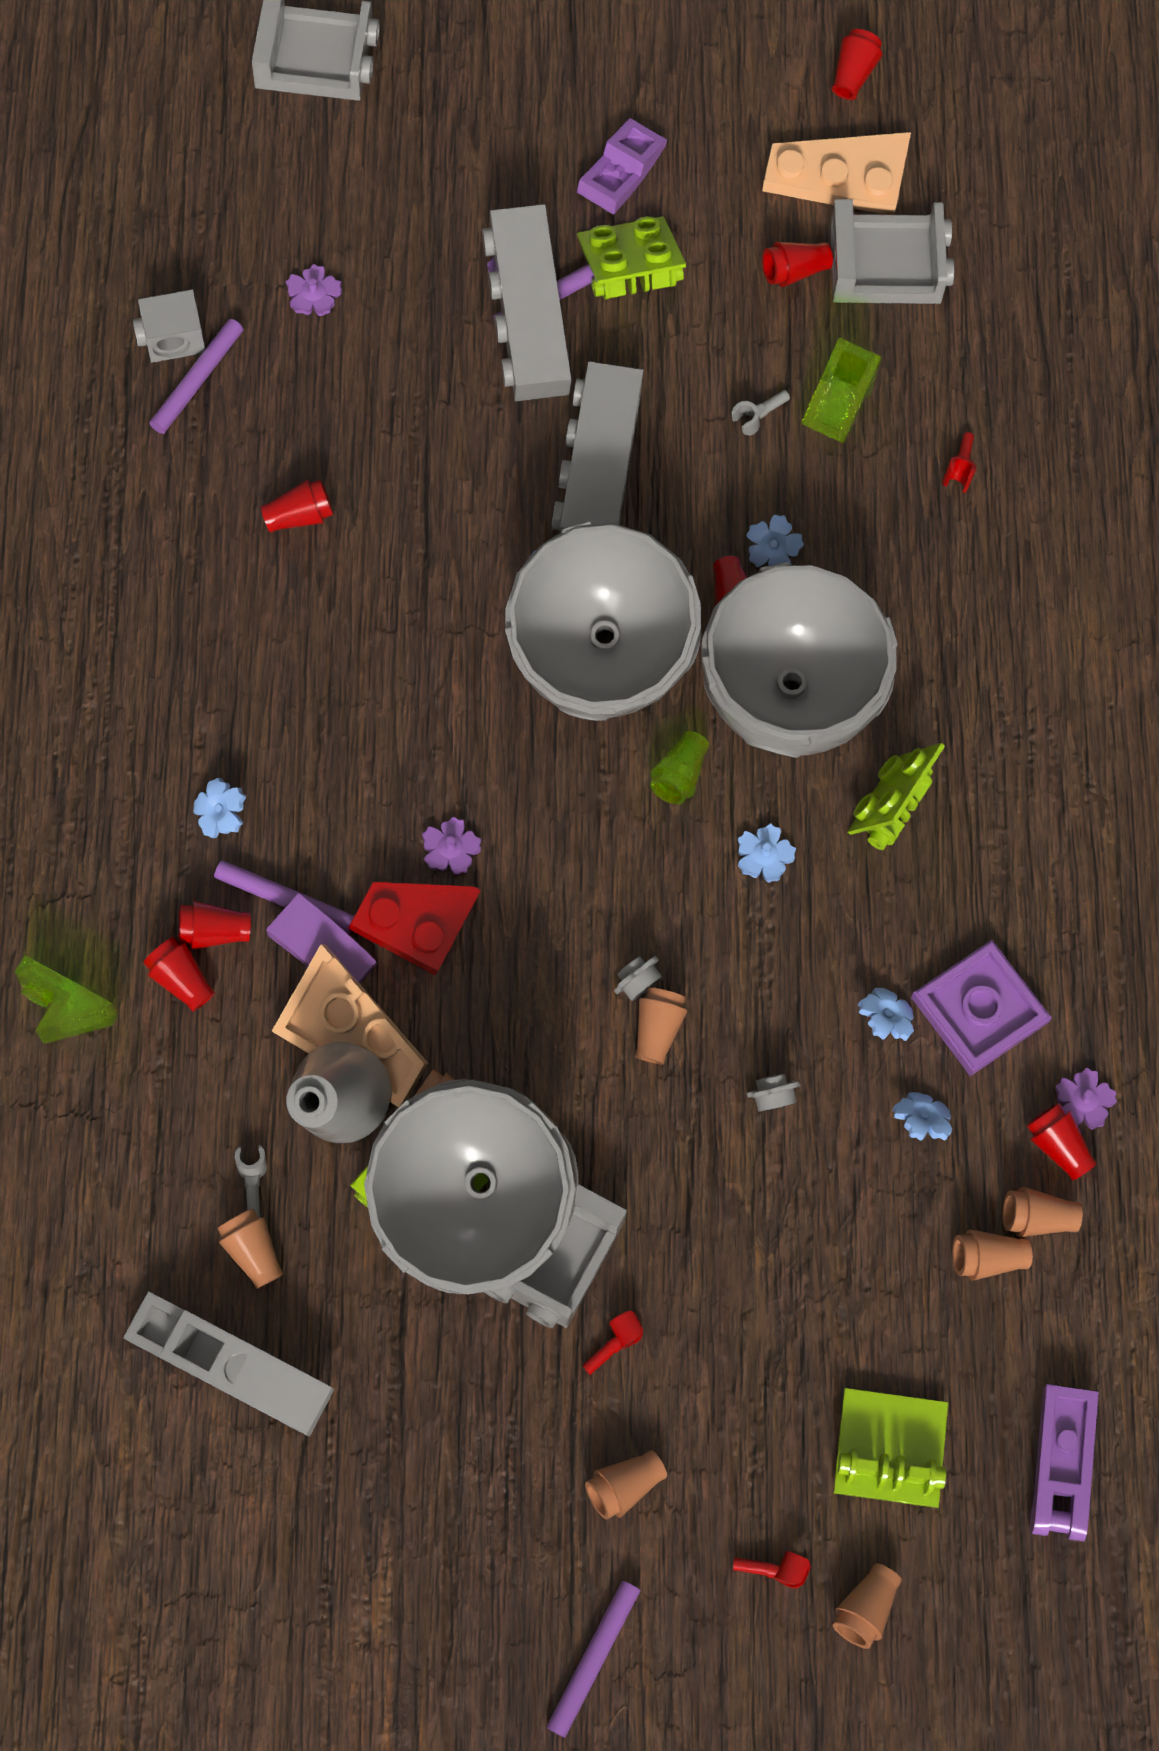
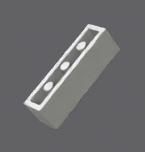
M545 204L491 210L489 228H482V240L485 256H493L495 271L488 272L491 299H500L502 314L495 315V330L497 342H506L508 358L501 359L504 387L512 386L514 401L569 395L571 374Z
M588 362L586 378L576 379L573 406L580 407L578 420H569L566 447H572L573 453L571 461L562 460L559 488L566 489L564 502L555 501L551 529L559 530L561 533L562 529L591 522V524L620 525L642 390V369Z

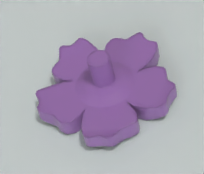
M313 264L310 269L303 271V278L292 274L289 280H286L289 297L293 298L290 301V307L296 313L309 315L314 309L318 316L329 314L331 308L335 305L334 298L342 294L341 281L335 280L333 276L325 278L323 266Z
M452 817L449 821L441 824V831L429 826L427 831L422 833L424 849L430 852L425 856L424 862L429 866L430 870L445 872L449 864L450 870L454 875L458 876L459 874L467 873L468 867L472 864L471 856L481 851V839L475 837L472 831L464 833V820Z
M1086 1068L1082 1073H1076L1073 1076V1082L1062 1078L1060 1083L1056 1085L1055 1090L1057 1092V1101L1060 1104H1066L1063 1106L1065 1112L1071 1110L1077 1125L1079 1126L1084 1119L1085 1124L1093 1130L1097 1127H1103L1105 1119L1109 1115L1105 1108L1116 1104L1115 1096L1117 1092L1110 1089L1107 1083H1101L1097 1086L1098 1072Z

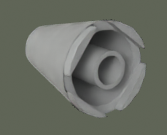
M341 1041L333 1042L314 1049L301 1061L288 1090L286 1104L291 1117L313 1135L328 1142L350 1143L365 1138L381 1125L391 1100L392 1086L386 1067L375 1053L356 1044Z

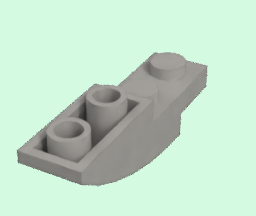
M149 1291L123 1337L125 1340L309 1437L335 1390Z

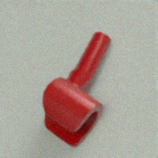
M970 432L963 434L959 454L951 458L942 479V484L947 487L951 479L960 482L963 485V493L967 492L977 470L974 462L970 460L974 435Z
M627 1311L609 1322L615 1338L608 1341L582 1365L589 1375L596 1371L613 1354L618 1353L621 1349L637 1344L642 1339L643 1328L633 1311Z
M790 1551L785 1552L780 1566L770 1562L738 1557L734 1558L733 1563L734 1571L774 1578L779 1583L793 1589L799 1588L805 1583L811 1569L808 1559Z

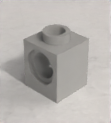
M193 290L138 299L141 318L133 319L138 347L148 346L151 363L202 354L205 351Z

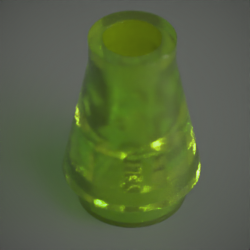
M693 731L685 732L680 741L652 769L650 788L657 797L665 802L678 805L684 803L686 798L694 795L703 760L709 748V742L706 738Z

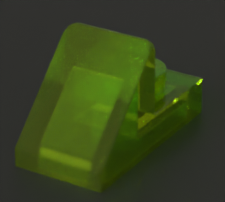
M841 337L838 338L801 424L841 443L845 442L864 399L869 397L872 392L882 356Z
M26 955L14 971L23 987L21 993L25 997L44 1008H47L52 1003L36 1028L42 1043H50L112 1026L117 1019V1014L111 1002Z

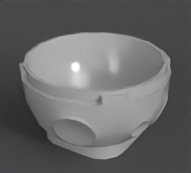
M591 522L562 529L560 534L543 543L527 559L516 575L505 608V632L513 659L532 687L543 698L568 715L582 719L602 721L634 713L660 700L689 671L695 661L700 647L702 631L701 603L693 576L689 574L679 557L650 534L617 524H591ZM602 630H608L613 633L614 638L610 643L602 644L597 641V634Z
M789 562L761 567L760 572L740 581L713 609L702 638L704 687L709 700L719 716L736 734L745 740L746 744L799 758L801 755L826 752L852 739L877 717L886 706L895 680L897 640L890 618H886L874 599L847 577L813 565L790 566ZM794 681L800 688L789 690L783 683Z
M450 1080L430 1087L406 1100L384 1122L385 1124L372 1146L364 1187L371 1226L383 1247L384 1253L403 1273H408L434 1289L446 1293L468 1295L508 1288L531 1276L555 1252L568 1229L575 1209L578 1168L576 1157L566 1136L561 1134L553 1120L532 1100L516 1090L484 1081ZM478 1173H484L490 1178L491 1185L486 1192H480L474 1186V1177Z

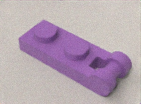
M1048 1384L1043 1387L1034 1499L1030 1515L1031 1534L1047 1536L1049 1531L1066 1533L1067 1539L1085 1541L1099 1392ZM1053 1495L1071 1497L1069 1512L1052 1510Z

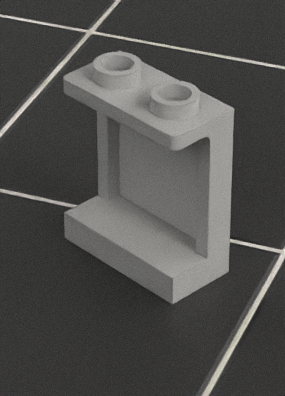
M263 0L252 57L255 88L360 101L363 83L371 84L373 56H368L370 46L377 47L379 40L380 20L372 18V2L362 1L360 15L285 6V0Z
M835 199L830 220V247L833 255V265L831 268L833 303L941 304L945 287L952 286L954 280L953 258H946V247H950L952 239L951 219H944L943 202H934L930 215H853V200Z
M578 1184L573 1215L568 1229L555 1252L531 1276L508 1288L485 1291L484 1293L502 1303L507 1304L510 1298L523 1304L528 1307L526 1314L546 1327L554 1328L555 1324L558 1323L567 1328L625 1222L627 1210Z

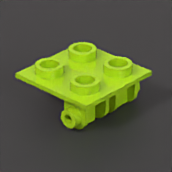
M664 216L656 218L642 217L635 222L615 226L600 225L589 231L577 233L578 241L594 276V279H591L594 297L603 296L604 300L626 295L625 279L631 295L636 294V277L640 278L641 287L644 292L650 290V285L652 290L676 286V281L684 279L683 268L686 267V262Z
M939 743L923 749L916 748L910 753L890 757L878 773V778L881 780L874 791L863 797L855 807L853 815L856 819L847 833L853 835L866 831L870 834L867 839L868 842L879 850H884L887 845H893L905 826L904 823L908 822L911 817L908 811H915L918 802L921 801L931 786L932 779L930 777L933 774L931 767L945 745Z
M845 1388L834 1494L939 1508L940 1489H944L946 1480V1467L942 1466L948 1402Z

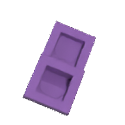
M630 118L606 142L604 155L579 180L577 193L610 213L615 214L650 171L664 150L667 139Z
M300 893L292 899L266 929L267 935L302 962L306 969L321 944H326L359 983L377 965L376 961L353 938Z

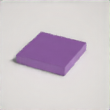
M993 940L913 992L911 996L912 1000L970 1076L1047 1025L1052 1019Z

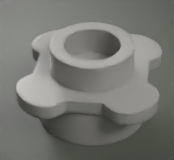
M640 956L625 966L617 974L621 982L614 992L618 995L624 991L628 998L634 1001L643 995L647 988H652L663 976L654 965L659 961L657 956H654L646 963Z
M785 1073L756 1080L758 1089L746 1093L747 1098H755L758 1111L775 1109L797 1102L794 1088L800 1086V1081L787 1082Z

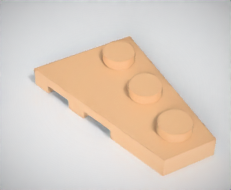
M911 132L774 143L771 147L763 191L834 205L835 199L853 200V209L881 215H894Z
M321 944L272 1032L307 1053L324 1044L339 1041L356 1044L370 1050L377 1055L388 1071L392 1086V1095L389 1102L400 1107L409 1099L428 1062L326 944Z

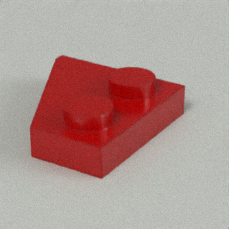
M373 882L348 929L436 975L481 890L472 886Z

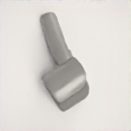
M783 390L758 405L749 401H742L734 406L732 421H738L742 416L746 415L753 417L751 421L742 426V433L751 436L759 430L760 419L790 400V396L786 390Z
M259 1145L260 1159L253 1165H246L243 1163L240 1146L235 1151V1161L239 1175L244 1178L247 1211L254 1208L260 1219V1178L267 1171L265 1152L262 1146Z

